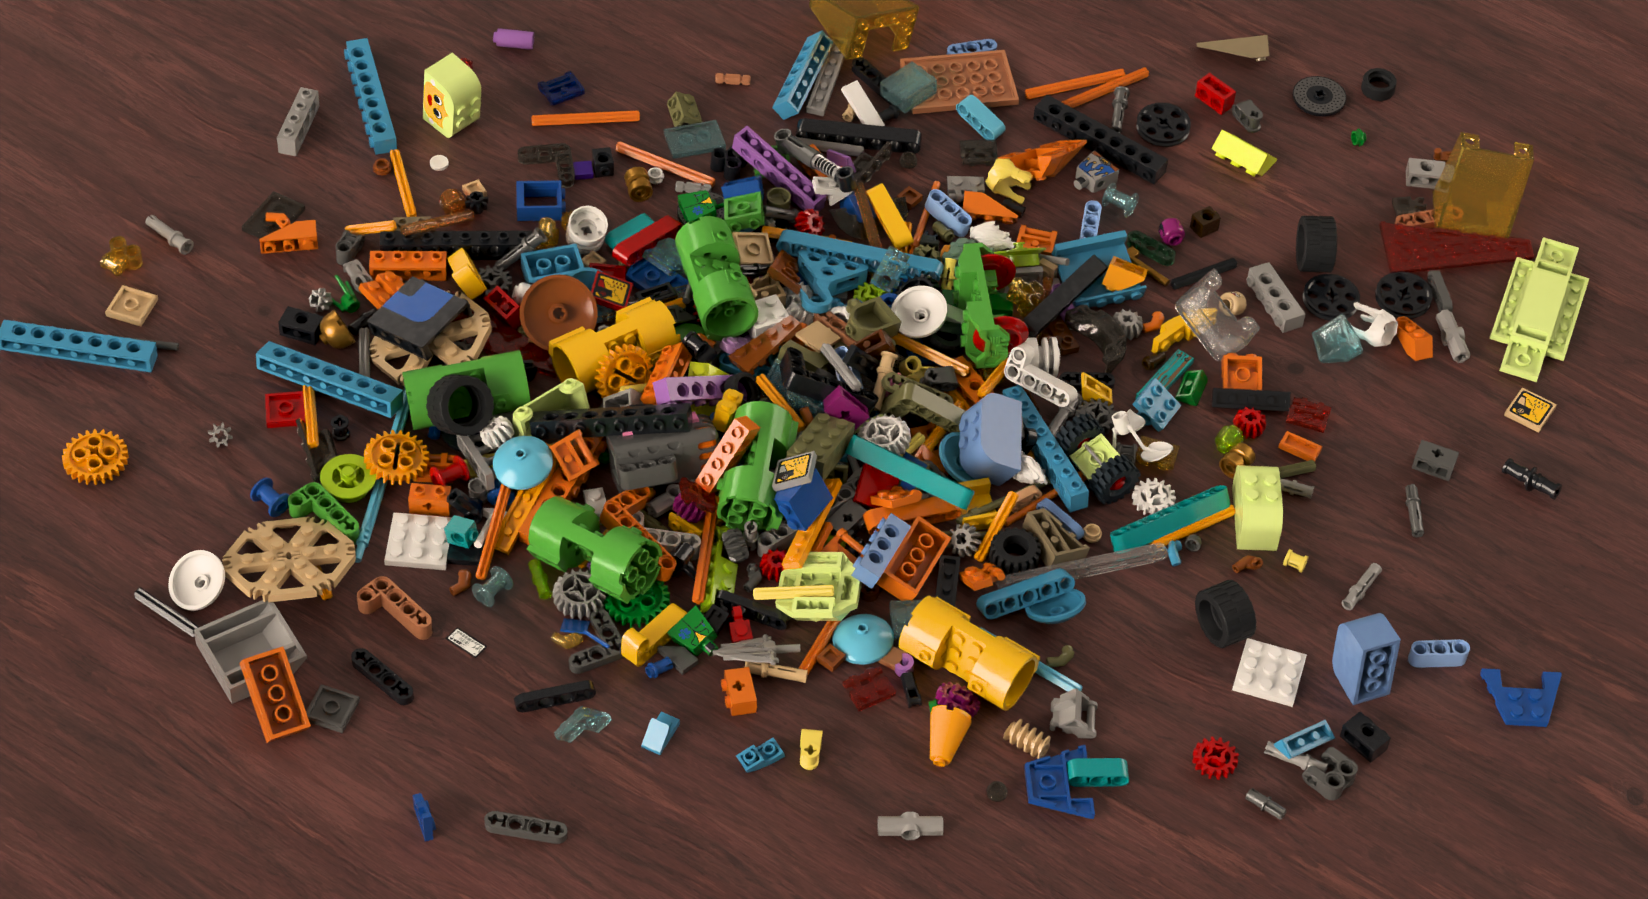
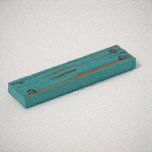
M1178 349L1136 394L1135 399L1154 378L1169 390L1194 363V358Z

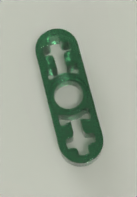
M1134 230L1128 233L1126 243L1129 247L1133 246L1141 254L1164 266H1170L1174 263L1176 252L1172 248L1140 231ZM1147 246H1153V247H1155L1156 249H1155V250H1149V249H1147L1146 247H1147Z

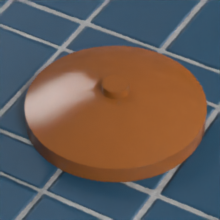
M550 275L539 279L528 288L520 305V322L525 334L535 345L545 350H549V341L582 326L585 330L592 329L594 331L597 322V304L593 294L581 281L567 275Z

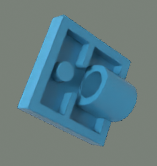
M1156 378L1148 383L1132 404L1139 411L1137 415L1145 419V425H1152L1158 432L1164 429L1181 407V404Z

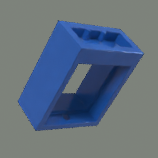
M561 180L516 181L517 221L562 220V213H566V203L562 202V199H565V188H561ZM524 197H557V206H524Z

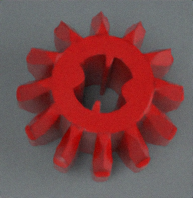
M813 209L800 211L794 219L797 223L794 225L797 231L820 236L825 231L823 226L826 223L822 222L823 216H819V211Z
M1245 407L1243 410H1238L1233 419L1234 431L1238 432L1239 436L1244 435L1246 439L1248 437L1253 439L1256 436L1261 437L1267 425L1265 415L1261 414V410L1255 411L1254 407L1252 409Z
M777 548L773 552L769 549L767 554H763L760 562L763 577L767 576L769 581L775 579L776 582L779 581L781 572L784 570L781 563L787 553L786 550L780 552Z

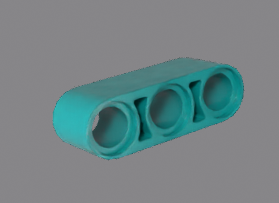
M642 213L610 231L604 241L613 250L618 243L653 224L654 221L646 213Z
M1077 758L1067 762L1068 782L1071 786L1116 787L1129 783L1128 765L1125 759Z

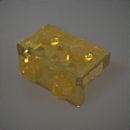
M1145 436L1141 437V441L1146 447L1153 442H1164ZM1168 443L1174 448L1171 453L1160 460L1147 462L1141 458V453L1144 450L1139 445L1136 452V460H1139L1138 462L1143 465L1154 464L1158 465L1157 467L1162 470H1174L1180 446Z

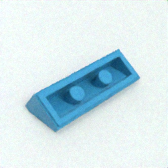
M1325 719L1274 743V746L1288 759H1291L1335 739V736Z

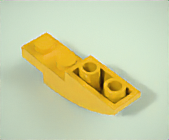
M1215 308L1195 310L1168 320L1161 325L1160 334L1153 339L1151 351L1153 353H1156L1158 350L1167 351L1172 344L1181 341L1183 337L1187 341L1198 337L1202 331L1214 325L1217 310Z

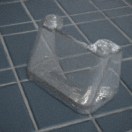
M1214 268L1177 300L1175 308L1209 354L1215 360L1222 361L1224 355L1236 353L1246 347L1260 327L1251 317L1245 316L1239 320L1236 319L1216 292L1222 285V278Z

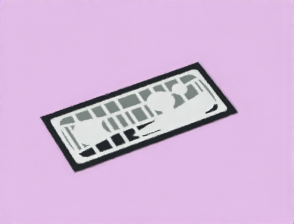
M458 627L445 638L475 658L487 647Z

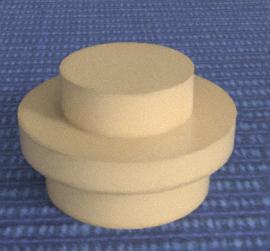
M1088 524L1083 528V539L1087 542L1095 543L1101 539L1102 531L1098 525Z

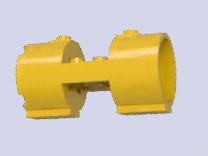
M648 297L616 311V324L595 332L592 329L585 330L582 326L549 341L548 353L552 358V363L560 382L562 383L566 379L573 378L584 384L586 394L593 390H598L599 388L595 384L599 381L594 378L599 375L596 369L601 368L598 362H604L603 355L609 356V349L615 351L616 345L622 348V344L628 346L632 344L642 348V350L647 352V356L651 357L649 362L655 365L665 346L681 342L680 334H676L673 325L676 322L671 312L660 300L655 301V299L652 300Z
M925 597L911 613L913 616L908 626L904 625L899 639V648L935 670L944 667L949 672L961 677L968 682L967 688L1002 710L1007 711L1011 709L1023 695L1033 674L1037 671L1040 656L1007 637H994L970 623V615L939 597Z

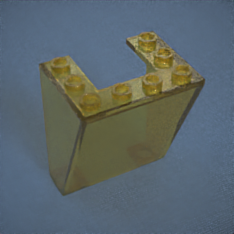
M810 0L809 7L846 60L862 57L868 32L870 29L887 26L891 28L895 34L891 48L892 51L908 49L919 11V6L909 0Z
M1461 132L1433 191L1435 233L1507 245L1534 162L1533 145L1515 142L1514 155L1480 149L1479 135ZM1465 139H1471L1475 144H1469ZM1519 149H1525V154L1521 153Z

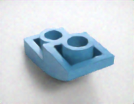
M771 738L758 747H755V745L750 746L737 754L736 757L748 773L785 757V754L776 740Z

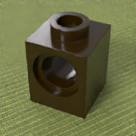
M1208 206L1192 214L1190 228L1200 238H1203L1218 231L1221 217Z

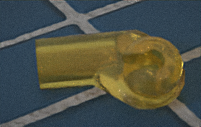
M554 632L551 641L569 649L579 645L583 641V635L574 632L563 636L558 632Z

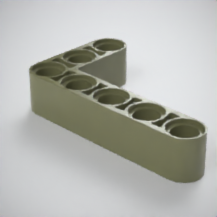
M906 383L883 400L879 414H886L887 417L893 414L895 418L899 416L902 418L909 412H912L952 433L960 432L959 424L965 410L916 384Z

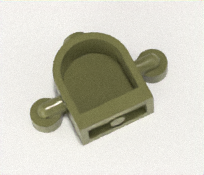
M880 296L863 303L858 299L848 300L846 311L850 315L845 330L852 339L859 341L881 328L890 337L898 335L902 321ZM892 339L895 348L896 342L894 339Z

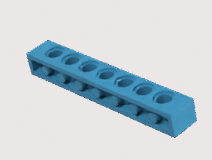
M368 39L346 41L347 49H344L345 60H349L347 66L348 71L352 72V85L356 84L354 86L355 96L360 98L358 99L359 110L363 109L361 115L363 122L367 123L365 124L366 135H370L368 137L370 148H374L375 155L389 153L391 150L397 149V140Z
M3 320L0 327V350L144 372H152L158 356L156 342L10 320Z
M268 341L256 353V364L259 370L302 386H311L313 390L386 417L392 418L403 406L402 389Z
M1017 385L1004 389V396L1022 401L1023 426L1033 428L1037 432V442L1031 451L1041 468L1046 469V476L1068 511L1073 512L1088 507L1089 490L1023 387Z

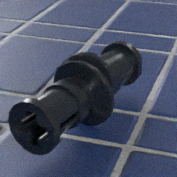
M1509 458L1502 468V473L1509 474L1517 480L1524 482L1527 491L1536 489L1555 500L1562 489V484H1555L1549 481L1541 473L1536 474L1537 467L1535 466L1529 470L1527 467L1515 463L1512 458Z

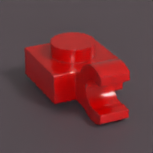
M741 606L732 607L733 610L731 612L734 622L728 624L732 643L753 639L750 621L743 620Z

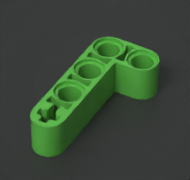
M316 482L308 483L288 497L289 514L291 517L301 518L314 512L321 520L324 519L325 523L329 521L356 544L360 533L358 521L322 485Z

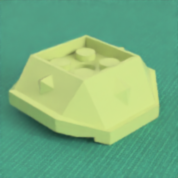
M809 552L802 568L784 569L781 572L778 587L833 585L834 596L776 599V608L796 621H842L850 611L857 609L862 582L851 576L855 568L843 552Z

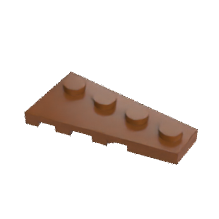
M791 315L783 318L779 323L768 328L765 332L728 356L730 362L742 372L754 375V370L758 366L762 367L766 363L765 359L771 354L775 355L782 343L788 342L802 329L801 322Z

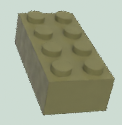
M818 413L787 451L786 458L815 451L817 455L815 468L824 481L844 456L854 434L855 423L832 417L825 413Z

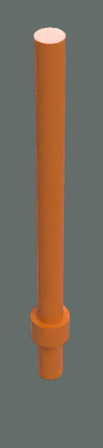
M934 181L931 190H939L941 183ZM925 207L913 237L914 243L908 246V254H912L915 247L920 245V240L930 215Z
M1081 471L1077 472L1083 482L1087 480ZM1055 489L1049 491L1010 515L1004 525L1008 527L1026 516L1027 512L1037 509V503L1044 498L1051 500L1058 496V493Z

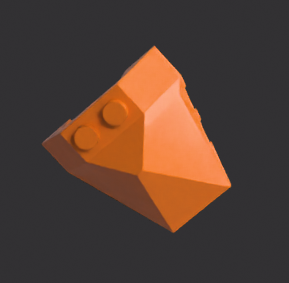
M1059 140L1040 145V148L1032 150L1028 148L1025 149V152H1012L998 158L1010 159L1015 167L1030 172L1036 181L1047 179L1046 176L1055 177L1086 145L1087 140Z

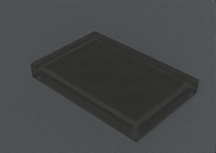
M273 191L242 225V231L260 239L281 229L276 222L266 221V212L284 213L289 218L290 224H292L305 211V205Z

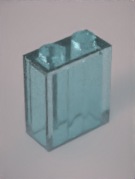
M913 61L881 81L880 95L894 106L896 105L903 113H907L937 93V80L935 77L928 74Z

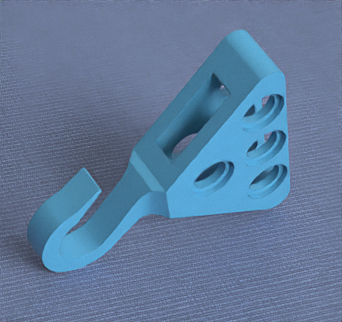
M800 250L798 270L814 293L818 294L823 302L811 301L808 295L800 288L801 306L811 313L822 314L828 312L832 307V296L858 288V285L864 286V282L867 281L868 266L821 253ZM810 258H817L820 261H812ZM829 262H835V263H837L838 265L833 266V265H829L828 263H829ZM851 266L856 268V270H849L846 267Z

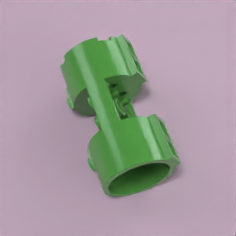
M704 216L699 217V221L691 224L688 222L682 226L676 235L675 245L685 275L691 286L693 300L707 339L721 341L723 338L736 337L748 331L757 321L758 308L748 279L741 272L739 252L727 222L719 217Z
M520 350L484 356L467 362L445 366L441 364L402 373L413 430L434 427L427 414V395L437 380L450 374L476 377L487 384L486 386L490 388L494 399L492 415L515 411L517 408L530 402L528 382ZM464 386L457 388L450 396L448 411L452 420L467 417L471 412L472 398Z
M764 401L748 402L737 408L734 419L747 416L761 428L739 461L743 465L733 467L725 471L723 478L719 477L716 488L720 490L717 516L718 519L726 522V527L730 529L739 528L742 533L745 531L744 525L748 521H751V525H753V521L757 524V531L763 529L769 531L772 528L778 530L783 514L779 511L778 505L774 500L776 492L772 488L775 474L769 471V469L776 468L778 460L786 458L787 451L796 441L799 422L793 421L790 413L779 405Z
M561 496L552 497L544 502L534 515L529 529V546L527 550L533 557L563 572H566L568 568L580 565L585 560L591 562V577L589 581L596 589L626 604L631 599H635V596L638 594L644 595L651 588L661 568L658 565L659 557L662 556L659 544L641 535L642 532L633 526L631 529L624 525L618 526L608 531L605 535L599 532L600 518L594 513L595 509L588 504L584 506L577 502L575 504Z

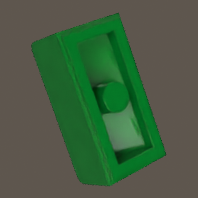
M1193 370L1185 372L1175 396L1177 401L1193 406L1198 405L1208 382L1204 371Z

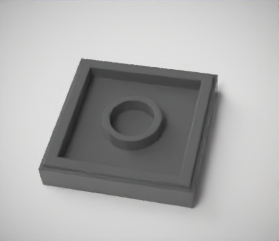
M321 684L306 711L309 722L343 733L360 702V697Z

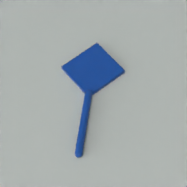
M564 618L560 632L586 634L604 647L610 648L609 644L588 631L590 621Z

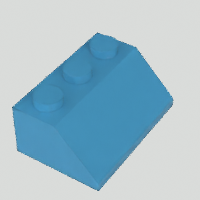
M577 244L521 253V270L526 283H535L539 279L550 275L568 276L574 270L584 268Z

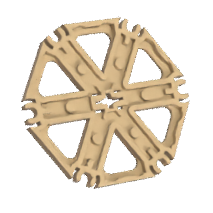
M458 291L455 293V296L466 299L474 315L451 322L428 345L432 357L436 355L447 365L477 360L492 332L488 312L462 292L460 295ZM477 335L469 350H462L453 343L454 341ZM374 336L369 345L373 364L398 385L401 382L402 386H404L403 372L426 368L432 359L431 357L426 361L387 341H383L377 336ZM410 354L406 364L401 369H395L386 362L387 360Z
M301 517L262 522V524L258 523L257 530L249 527L248 532L244 530L226 552L222 561L225 577L249 598L253 595V599L256 600L257 597L262 596L263 602H278L317 597V594L321 596L323 595L322 589L325 588L331 591V586L335 589L355 563L356 553L354 542L329 521L325 523L324 519H322L319 523H316L315 517ZM300 526V529L289 543L273 531L275 528L283 529ZM327 532L339 541L337 544L313 547L318 539ZM247 541L254 543L264 551L262 553H246L243 555L237 553ZM339 563L336 569L329 574H325L315 567V565ZM265 571L257 582H249L240 575ZM290 575L304 585L303 587L280 589Z

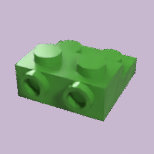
M761 191L724 199V221L727 222L731 232H740L742 229L747 228L757 229L759 226L765 225Z

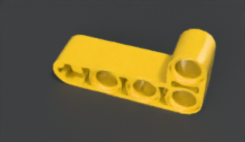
M883 183L866 190L865 194L894 248L900 250L914 243L908 227Z
M463 247L447 258L454 272L451 274L468 298L473 300L487 290L473 261Z
M671 603L640 632L634 628L628 629L621 640L622 656L637 667L642 666L657 652L658 646H664L671 640L667 632L687 612L675 603Z

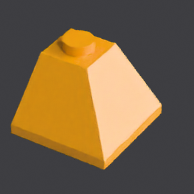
M1113 256L1102 284L1110 291H1120L1143 282L1148 269Z

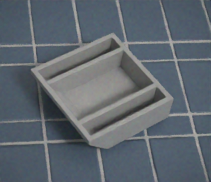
M261 600L194 629L197 647L232 704L250 696L239 664L243 659L283 646L293 674L307 659L306 653L274 602H263Z

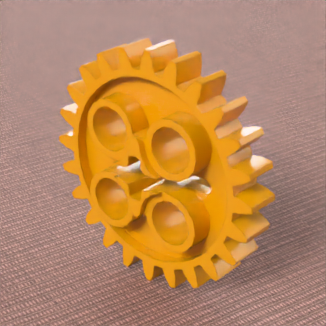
M622 344V348L616 345L615 351L609 349V356L603 355L604 362H598L601 368L596 369L599 375L594 377L599 381L595 386L599 388L597 392L602 395L601 398L603 399L618 393L621 386L648 383L649 376L653 372L649 369L654 365L649 362L651 357L647 356V352L642 350V348L629 344V346ZM616 368L636 379V382H632L613 372L612 369Z
M94 429L93 433L90 434L86 430V435L83 436L78 433V439L72 437V443H66L67 449H63L64 455H62L63 466L66 469L67 475L71 474L72 479L78 477L79 483L86 480V485L91 481H94V484L97 485L98 481L101 480L105 484L106 478L112 481V475L120 476L119 470L124 471V465H128L127 445L124 444L123 439H119L118 434L113 436L112 431L105 434L104 429L100 433H97V430Z
M391 430V434L384 431L383 436L376 434V439L371 438L370 443L366 444L364 463H366V469H370V475L376 474L377 480L382 477L383 483L391 480V485L395 481L402 485V481L405 480L406 483L410 484V479L417 481V475L422 477L423 471H427L429 451H427V445H423V440L417 441V435L410 437V432L403 435L402 430L398 434H395L394 430ZM400 445L397 469L394 470L396 446Z

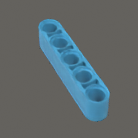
M1062 568L1055 569L982 595L978 598L976 606L986 618L994 619L1070 592L1075 586V580L1066 570Z

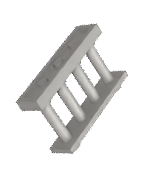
M480 433L473 436L456 435L459 449L487 491L495 489L494 480H496L493 468L490 469L489 467L493 465L494 456L486 458L482 457V454L498 450V447L492 449L486 445L481 447L475 446L474 443L482 441Z

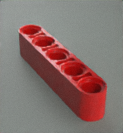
M667 215L618 243L613 249L612 257L629 267L674 241L678 231L684 224Z

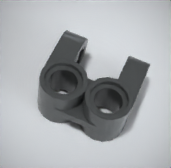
M1329 747L1321 755L1324 763H1328V767L1333 771L1325 774L1317 767L1309 766L1302 773V777L1310 787L1324 798L1337 800L1347 787L1353 785L1358 766L1339 750Z

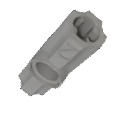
M1448 309L1442 310L1436 315V321L1441 330V341L1444 346H1448L1453 360L1457 363H1463L1470 358V352L1465 343L1464 330L1462 327H1458L1452 312Z
M696 479L667 486L666 492L646 503L648 514L658 518L669 510H673L674 499L680 492L690 491L694 494V489L698 486L695 482Z
M905 812L901 816H878V836H902L906 840H915L920 836L943 835L942 816H919L916 812Z

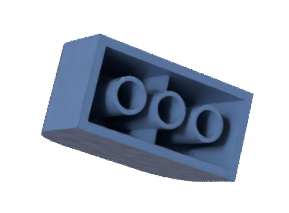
M997 393L987 394L961 416L959 424L960 462L965 472L975 479L989 477L991 484L1001 486L1021 471L1022 401Z
M1382 613L1345 622L1338 626L1332 658L1333 670L1352 705L1389 695L1391 691L1401 639Z

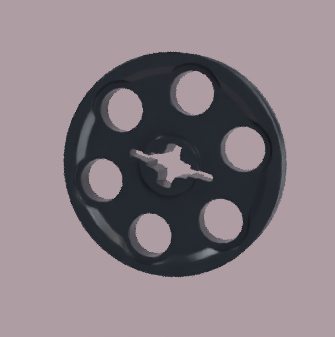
M1153 103L1145 106L1139 112L1136 122V129L1145 141L1163 147L1175 146L1185 141L1191 127L1188 114L1180 107L1169 103ZM1155 110H1160V111H1162L1163 113L1157 114V113H1155L1154 111H1155ZM1176 114L1179 115L1180 118H1174L1171 115ZM1147 118L1150 122H1144L1142 119ZM1177 127H1183L1185 130L1180 131ZM1148 131H1153V132H1155L1156 134L1150 135V134H1148L1147 132H1148ZM1169 135L1173 139H1166L1164 136Z
M1393 272L1380 279L1377 284L1375 298L1380 308L1394 317L1405 316L1413 319L1424 315L1429 310L1433 293L1429 284L1418 275L1409 272ZM1402 279L1405 281V283L1401 284L1398 283L1396 280ZM1386 286L1389 287L1391 290L1385 291L1382 289V287ZM1413 286H1421L1423 289L1417 290ZM1407 290L1406 295L1403 296V299H1402V301H1401L1402 295H1403V294L1405 293V291ZM1421 299L1424 300L1426 303L1420 304L1417 302V300ZM1385 301H1392L1394 305H1388ZM1403 307H1409L1412 311H1404Z
M1320 274L1314 276L1306 283L1303 292V302L1305 307L1318 318L1328 321H1341L1355 314L1357 309L1354 307V303L1360 302V294L1357 287L1350 280L1335 274ZM1316 283H1324L1325 287H1320ZM1335 284H1342L1344 288H1338ZM1308 294H1314L1317 298H1310ZM1350 296L1355 300L1349 301L1345 297ZM1318 307H1325L1327 311H1321ZM1337 308H1344L1346 312H1340Z

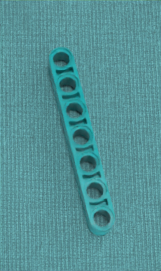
M854 434L845 451L846 454L964 510H967L975 491Z
M1215 486L1112 531L1110 538L1114 553H1128L1230 507L1231 502L1227 486Z

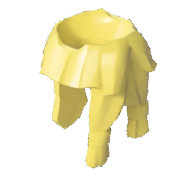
M995 159L993 167L988 172V177L985 181L986 185L994 194L998 193L1022 205L1025 198L1014 193L1010 187L1017 185L1028 191L1031 187L1030 181L1033 175L1028 171L1015 167L1010 159Z

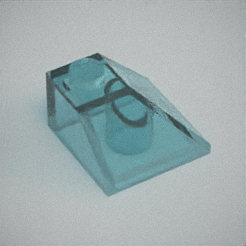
M1343 314L1312 332L1319 362L1321 363L1348 362L1363 353L1358 335Z

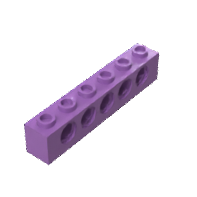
M746 126L734 136L732 148L776 187L787 189L791 194V200L802 210L813 209L815 211H820L824 208L827 195L815 194L812 182L750 127Z
M732 375L665 377L653 382L657 405L690 403L691 405L695 404V407H699L709 403V406H715L722 400L724 384ZM738 381V392L742 393L743 400L747 401L746 389Z

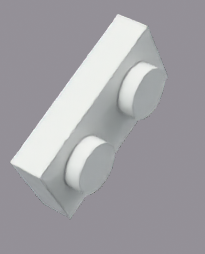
M603 487L583 490L585 504L592 506L595 509L594 513L600 517L606 502Z

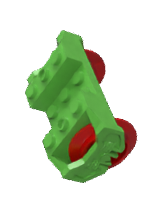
M983 243L963 244V251L958 258V266L955 267V278L957 279L953 280L955 292L952 293L953 304H956L957 308L963 310V321H965V323H962V334L964 335L960 336L961 347L965 348L966 355L975 363L976 369L998 366L1008 357L1013 348L1025 343L1029 335L1028 327L1022 320L1011 316H1004V314H992L989 294H997L998 290L1009 285L1016 275V268L1012 260L1002 255L993 254V251Z

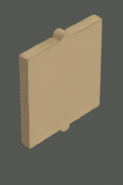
M818 320L795 334L806 346L811 347L817 353H821L820 348L823 343L832 346L841 339L831 331V328H827Z

